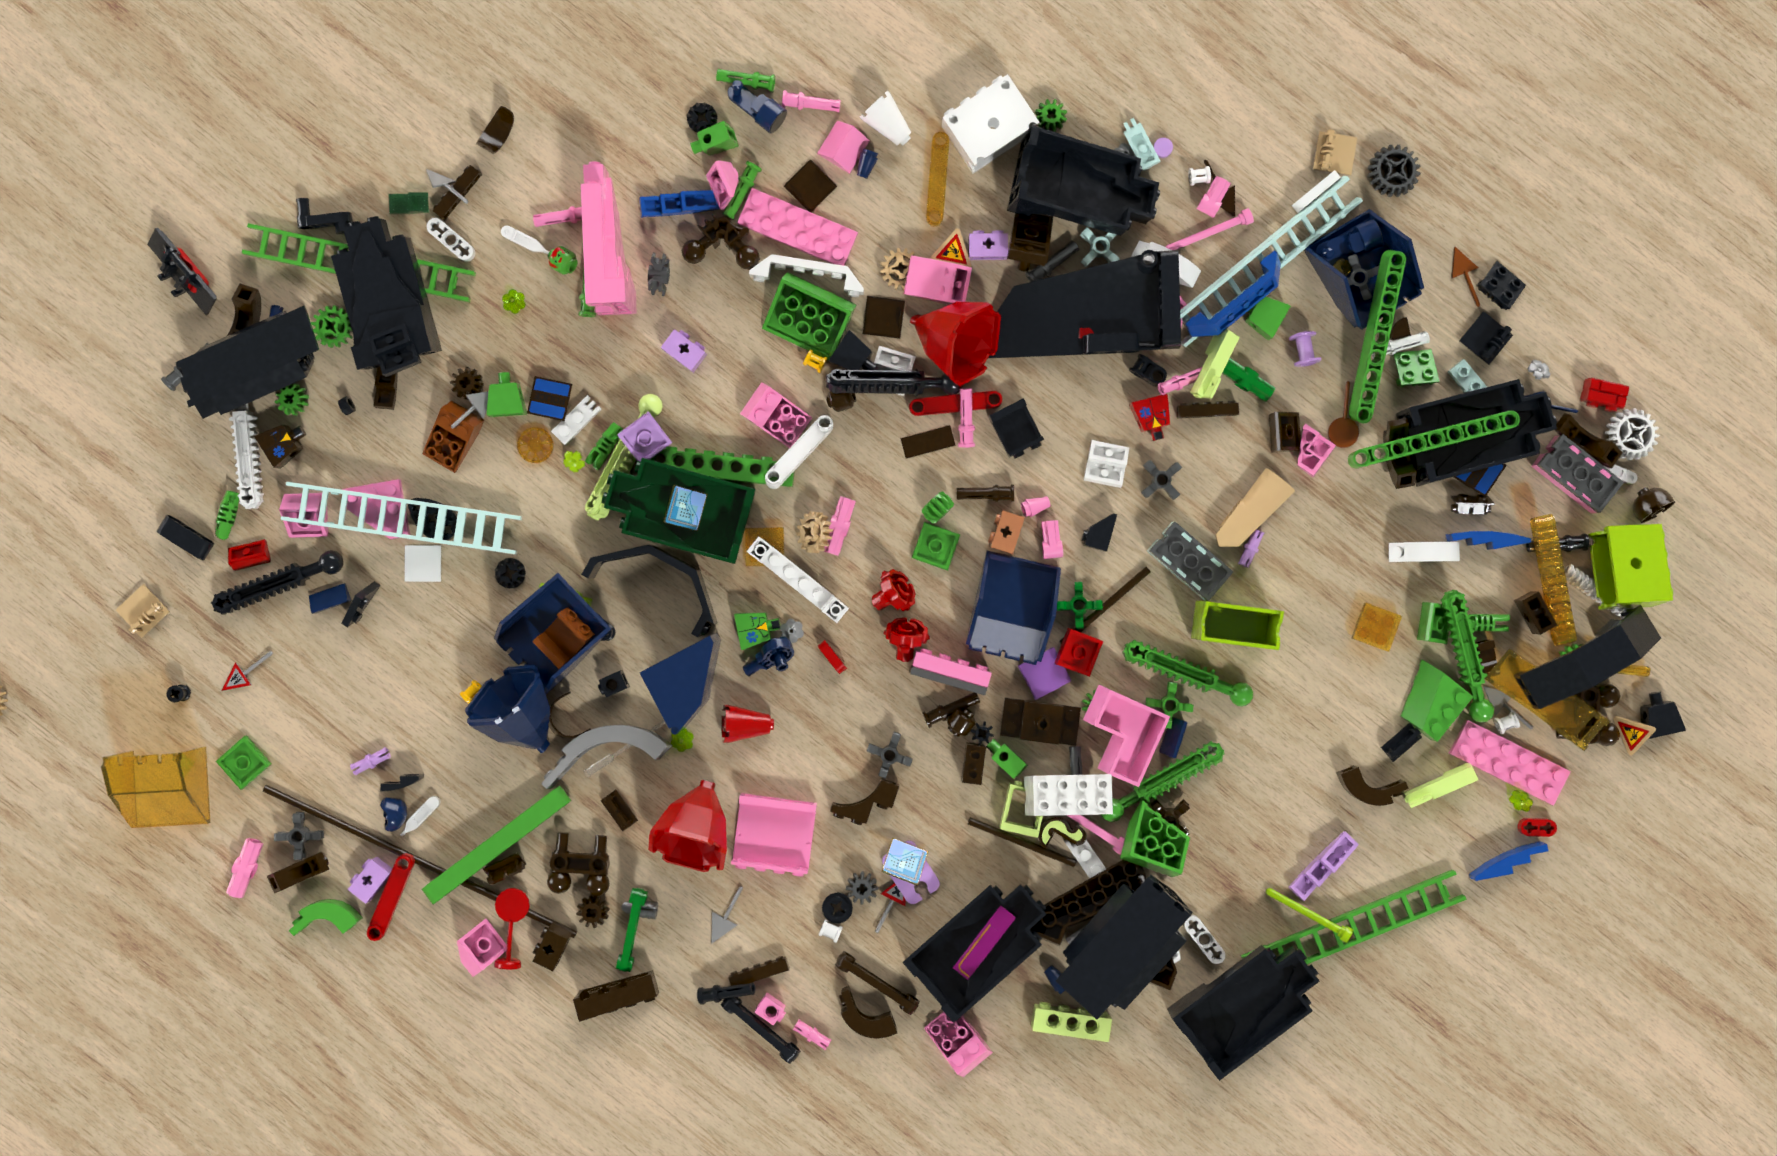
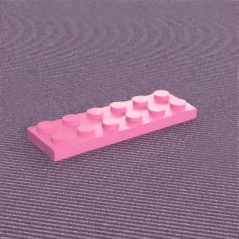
M754 188L751 189L737 222L742 227H747L749 230L823 261L843 266L846 264L858 232Z
M1466 719L1449 751V754L1553 806L1571 772Z

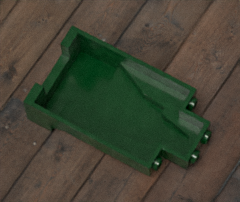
M646 458L637 461L635 467L637 476L616 470L613 471V474L609 473L607 485L610 486L608 493L604 492L601 503L604 504L606 509L626 514V517H622L619 528L622 529L621 533L736 564L756 489ZM675 486L706 494L697 530L670 524L665 521Z

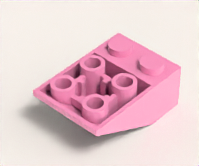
M911 256L903 294L946 305L954 302H965L972 268L955 263Z
M762 382L740 413L788 448H791L812 419L807 413Z
M943 1012L924 1028L959 1076L964 1077L993 1053L963 1015L953 1023Z

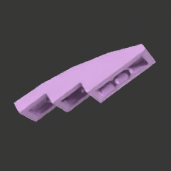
M1343 831L1298 875L1288 888L1302 901H1305L1316 887H1320L1331 873L1337 871L1359 844L1348 833Z

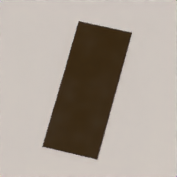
M950 425L900 438L906 459L955 446Z

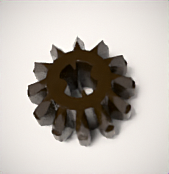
M466 367L463 371L459 368V375L452 374L456 380L450 381V384L456 386L451 390L457 392V397L461 398L463 396L465 400H469L466 395L482 392L478 387L484 386V383L478 381L483 377L482 375H477L478 371L476 369L471 371L469 367ZM467 381H470V382H471V383L468 384L467 386H464V382H467Z
M590 895L589 899L584 897L582 899L583 904H578L577 908L580 911L576 915L582 916L579 920L580 923L584 920L586 921L585 927H589L592 923V927L596 928L597 924H604L603 919H608L609 915L605 912H608L610 908L604 907L607 903L606 900L602 903L600 902L601 896H597L595 900L593 895ZM595 908L597 912L591 914L589 911Z

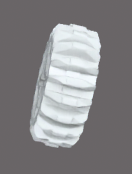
M1636 408L1631 410L1624 409L1622 412H1617L1615 414L1616 417L1610 418L1611 423L1606 425L1610 430L1604 432V434L1609 435V438L1605 440L1613 442L1623 452L1620 456L1621 459L1626 457L1627 460H1633V458L1638 460L1641 456L1646 457L1648 452L1654 450L1652 445L1658 444L1654 438L1660 436L1655 434V430H1658L1659 427L1653 426L1656 420H1649L1651 414L1644 415V410L1637 412ZM1628 419L1635 420L1640 424V426L1636 427L1633 423H1630ZM1628 442L1631 446H1634L1635 450L1627 448L1623 443Z

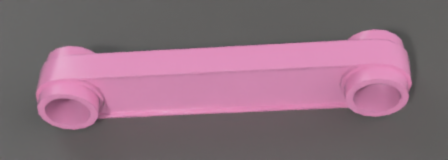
M1067 815L1113 845L1112 849L1121 855L1125 838L1122 836L1119 839L1083 815Z

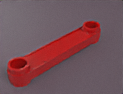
M997 391L972 393V411L998 408L1003 400L1002 395ZM960 394L914 399L909 404L910 413L914 416H927L960 412ZM996 395L999 398V403L991 404L989 396ZM914 403H921L923 410L915 412L912 406Z
M404 853L395 861L367 929V937L371 941L382 939L388 930L415 864V858L412 854ZM402 859L407 860L409 865L405 866L402 863ZM374 928L379 930L380 935L374 932Z

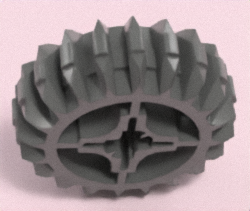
M1389 145L1388 148L1382 147L1380 152L1377 151L1374 154L1375 158L1370 159L1372 165L1368 166V170L1372 172L1368 174V177L1373 178L1370 184L1375 183L1377 185L1374 188L1376 191L1382 189L1381 195L1387 192L1388 197H1392L1393 194L1399 197L1401 193L1403 195L1407 194L1408 190L1414 188L1413 184L1418 183L1419 180L1416 177H1419L1421 172L1417 171V169L1421 165L1415 164L1418 157L1412 158L1414 151L1407 153L1408 147H1404L1402 150L1400 145H1396L1395 148L1393 145ZM1387 157H1396L1400 159V161L1394 162L1392 159L1389 160ZM1381 165L1385 172L1384 177L1381 174ZM1404 165L1407 167L1408 175L1404 172ZM1397 166H1399V167L1396 169L1397 172H1395V174L1393 173L1391 176H1389V175L1392 173L1391 170H1393V168H1396ZM1394 180L1397 183L1400 182L1401 185H1393L1388 183V181Z

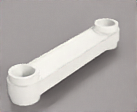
M820 416L766 473L765 482L769 488H779L833 430V420L829 416ZM822 423L829 424L828 427H822L820 425ZM771 477L778 478V480L775 482H772L769 479Z

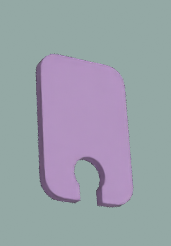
M912 841L903 842L918 848L916 844ZM888 853L883 856V866H885ZM925 860L919 881L927 884V889L931 894L939 888L940 882ZM889 873L908 903L916 904L922 900L920 894L914 890L916 883Z

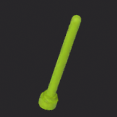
M1266 889V894L1334 931L1340 937V940L1346 943L1349 941L1354 929L1347 925L1339 926L1274 889Z

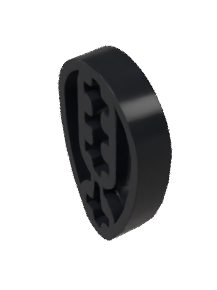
M413 498V499H411V500L421 501V502L442 504V503H440V502H438V501L431 500V499H427V498ZM408 504L410 515L417 526L419 510L415 511V505ZM427 507L423 534L428 538H434L437 523L434 521L430 522L431 518L429 515L436 514L435 518L437 519L439 508ZM447 510L445 526H452V533L445 534L446 529L444 528L443 540L449 541L454 538L457 513L453 510Z

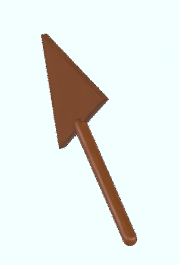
M1454 247L1452 278L1464 274L1476 306L1480 307V302L1468 275V272L1479 267Z

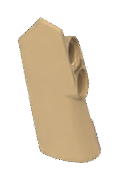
M1265 468L1244 498L1237 502L1221 523L1220 529L1215 534L1218 547H1239L1295 490L1273 471Z

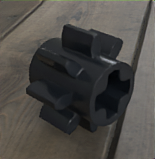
M986 721L982 725L976 722V729L970 730L972 733H975L972 740L978 739L979 745L982 744V741H986L989 744V736L994 737V734L990 733L993 727L989 726L987 728ZM982 728V730H987L985 732V737H982L981 735L977 736L979 734V729Z

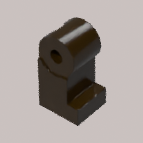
M1487 639L1475 642V644H1478L1477 651H1480L1478 656L1482 659L1480 664L1484 666L1482 672L1487 673L1488 676L1499 674L1494 640Z

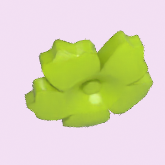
M566 451L563 464L565 467H569V470L572 472H579V469L585 466V461L581 460V453L578 451L574 453Z

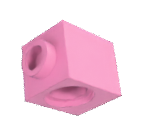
M766 992L754 1013L774 1026L776 1021L780 1022L785 1016V1004ZM774 1006L777 1012L771 1014L766 1008Z

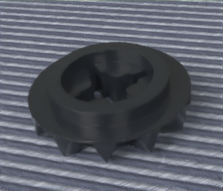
M704 102L696 103L693 107H690L687 114V123L694 132L698 133L717 124V113L711 105ZM696 113L701 115L706 113L705 118L707 122L703 120L698 122L699 118Z
M505 558L495 568V578L499 585L505 588H516L525 579V567L517 559ZM507 568L517 571L515 574H512L511 579L509 576H503L507 572Z
M839 892L827 896L822 905V912L825 918L832 923L845 922L850 918L853 911V905L849 897ZM840 901H842L841 908L843 909V911L838 910L837 912H835V914H833L834 907L832 906V904L837 905L838 903H840Z

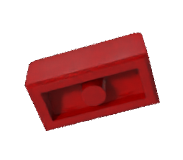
M265 539L228 548V564L235 571L271 562Z

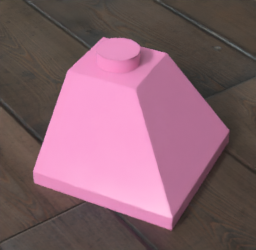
M715 161L706 177L722 211L734 197L738 183V172L736 168H733L731 162Z
M484 919L457 941L461 963L472 977L484 970L506 952L507 944L487 919Z

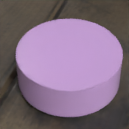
M1159 138L1153 145L1159 158L1168 157L1173 150V144L1168 138Z

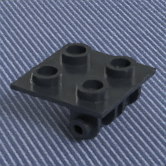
M1496 261L1485 278L1476 286L1485 295L1489 293L1487 298L1493 296L1491 301L1496 303L1500 309L1507 310L1512 307L1526 284L1500 262Z
M1483 311L1459 341L1490 365L1512 338L1513 334H1511L1512 329L1509 326L1503 327Z

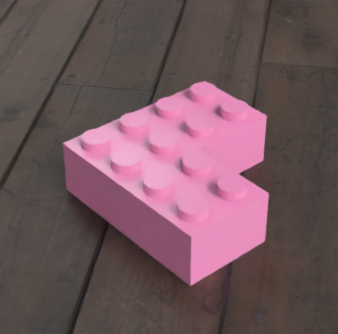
M1098 685L1083 718L1084 721L1112 733L1098 769L1139 787L1170 716Z

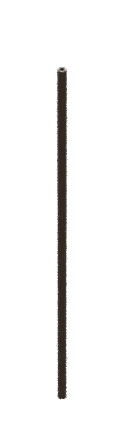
M265 785L263 788V792L398 856L404 853L412 854L268 785ZM412 854L415 858V864L438 875L446 871V869ZM469 880L461 884L493 901H496L499 895ZM529 909L526 915L548 927L554 922L572 931V938H575L578 932Z

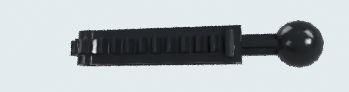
M835 369L826 375V388H829L832 393L836 394L881 393L915 394V396H918V394H923L924 388H941L944 393L954 395L963 388V385H956L945 373L941 377H925L924 371H918V369H915V371Z
M329 550L324 552L320 556L319 561L307 566H299L297 563H292L290 567L285 566L284 571L278 569L277 574L276 572H270V576L263 575V579L257 577L256 582L249 580V585L242 583L241 587L236 585L234 589L228 588L227 592L220 591V593L214 595L211 602L214 612L221 613V615L233 613V610H240V606L246 608L248 604L254 605L255 601L262 602V598L264 600L269 599V595L275 597L276 592L283 594V589L284 591H290V587L296 589L297 585L305 586L306 580L321 572L330 575L336 574L344 565L343 557L337 551ZM225 600H230V602H227L222 605V603H224Z

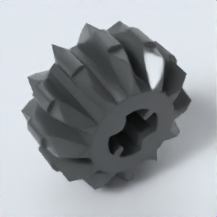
M861 871V877L854 873V879H848L851 885H847L846 890H851L848 893V897L855 895L853 898L854 903L859 898L860 904L863 905L865 898L868 903L871 902L870 896L876 898L877 894L874 891L878 890L879 887L873 885L877 882L876 878L870 880L871 873L864 877V871ZM860 884H864V887L867 886V888L864 889V892H861L860 888L857 889L858 887H860Z

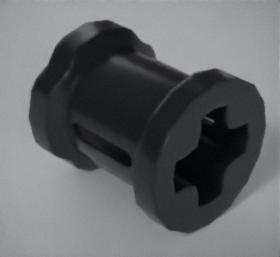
M183 684L173 685L166 692L167 699L173 703L186 701L190 698L191 694L190 688Z

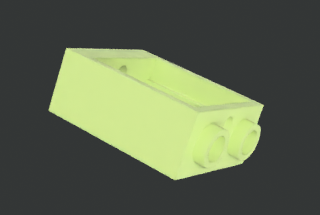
M1014 780V783L1009 782L999 825L1000 829L1038 838L1043 816L1035 817L1034 826L1007 821L1013 790L1025 792L1023 781Z

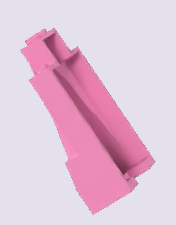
M592 161L589 162V165H583L584 184H581L585 303L588 306H595V312L598 315L637 314L636 290L630 268H628L625 262L619 211L612 178H609V172L603 164Z

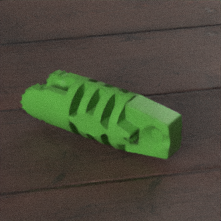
M613 422L602 434V437L599 438L596 447H593L585 462L587 464L593 463V467L599 470L608 458V454L614 449V445L618 443L619 437L617 434L624 429Z
M227 490L220 504L215 536L221 540L229 538L231 528L234 526L239 504V493Z
M1469 614L1471 615L1469 621L1473 623L1471 629H1474V631L1509 632L1507 625H1495V621H1509L1510 615Z

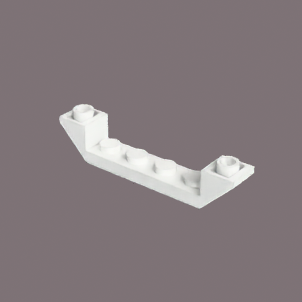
M771 254L749 270L750 277L757 282H764V280L770 279L772 265L775 269L779 270L792 268L797 273L811 271L816 276L830 274L835 279L846 277L844 292L848 293V296L851 297L864 295V288L848 266Z
M758 536L747 550L750 555L760 563H763L836 623L849 609L761 537Z

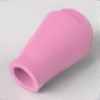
M1047 496L1025 499L1024 502H1021V510L1025 517H1033L1051 506Z

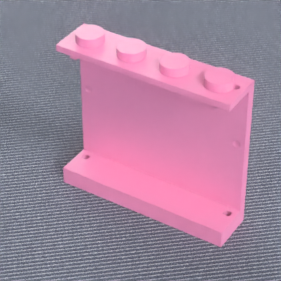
M741 793L731 864L735 865V868L746 869L747 867H754V870L762 872L770 869L773 870V873L784 874L785 871L792 872L794 876L808 874L817 803Z

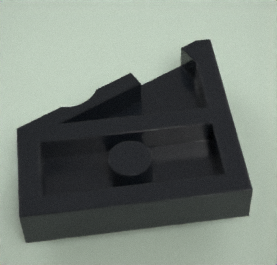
M374 581L357 593L341 624L347 628L353 623L357 624L363 616V611L381 585Z

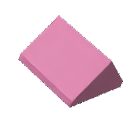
M837 121L817 154L850 174L860 158V152L862 153L863 149H866L870 140L853 125Z

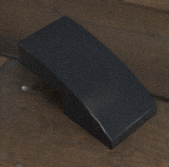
M424 774L401 775L400 782L381 783L380 791H392L407 787L423 779Z

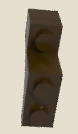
M881 778L877 788L868 797L851 804L833 802L830 812L833 813L834 817L844 819V817L850 818L851 822L857 825L867 824L874 802L877 803V807L887 810L888 807H893L899 784Z

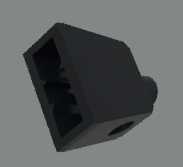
M850 330L829 359L830 364L843 370H876L878 366L869 360L873 354L872 351Z
M1660 691L1649 693L1651 704L1640 707L1641 723L1656 728V731L1649 739L1686 731L1675 702L1663 701Z

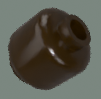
M829 391V396L826 400L830 408H833L836 412H841L854 406L856 395L855 393L836 394Z
M957 708L947 720L949 731L957 737L966 736L976 724L973 718L974 713L968 708L964 710Z

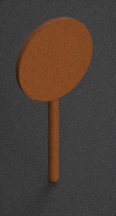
M1349 381L1346 382L1343 417L1334 420L1328 429L1330 441L1340 448L1352 446L1359 437L1357 424L1352 419L1347 418Z

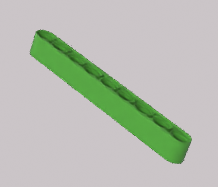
M1387 250L1381 257L1349 407V417L1363 424L1368 423L1373 416L1406 263L1405 254L1395 250ZM1395 255L1396 260L1392 264L1391 259ZM1391 275V281L1388 283L1387 278ZM1387 294V300L1384 303L1383 297ZM1383 314V319L1379 322V317ZM1379 333V338L1375 341V336ZM1372 353H1375V357L1371 361V355ZM1371 372V376L1367 380V374ZM1365 391H1367L1366 397L1363 398V397H1362L1363 393H1364ZM1363 410L1362 416L1358 417L1359 412Z
M1506 411L1359 449L1348 456V464L1352 468L1359 469L1498 433L1516 427L1520 422V417L1515 411ZM1506 416L1510 419V425L1505 422ZM1487 421L1492 424L1491 430L1486 426ZM1468 426L1473 428V434L1468 432ZM1450 430L1455 434L1454 440L1449 436ZM1431 435L1436 437V444L1431 442ZM1412 440L1418 443L1417 449L1412 447ZM1394 445L1399 447V454L1393 451ZM1375 450H1379V451H1380V453H1381L1380 459H1378V458L1375 457V455H1374ZM1357 454L1362 457L1361 464L1356 461L1355 457Z
M558 786L421 890L434 905L571 802V799L563 788Z

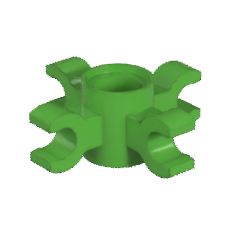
M1170 681L1167 683L1166 696L1161 700L1146 698L1145 703L1147 706L1160 708L1164 714L1170 716L1166 728L1169 729L1172 726L1173 714L1178 710L1193 712L1194 705L1189 703H1181L1175 698L1177 683ZM1168 700L1174 702V707L1171 710H1166L1165 703Z

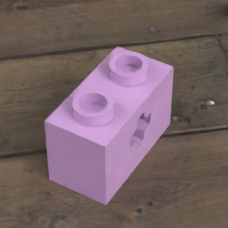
M977 230L973 231V234H969L970 260H1007L1008 233H1003L1001 230H995L992 233H984V231ZM986 241H990V249H987Z
M674 329L661 346V349L694 373L707 356L704 352L705 347L697 341L692 343L688 340L690 336L684 331L680 330L678 332ZM682 346L687 347L689 352H683L681 350Z
M379 857L368 859L361 867L363 871L360 874H356L349 882L352 885L348 890L365 904L374 898L386 883L392 871V868Z

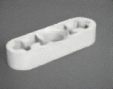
M1334 170L1292 205L1294 210L1299 213L1341 178L1340 175Z
M432 218L428 221V232L458 258L468 262L475 257V249L442 220ZM434 224H439V228H441L444 231V233L441 234L437 230H434V227L432 226ZM449 235H455L456 242L453 245L446 243V238ZM461 245L464 249H468L470 254L468 256L463 255V252L457 247Z
M1191 915L1183 924L1184 928L1212 963H1222L1225 959L1224 950L1197 916ZM1189 921H1197L1195 925L1200 931L1196 933L1192 927L1188 928L1190 925ZM1207 934L1209 936L1207 944L1199 942L1201 935ZM1211 946L1216 952H1219V958H1212L1213 953L1209 949Z

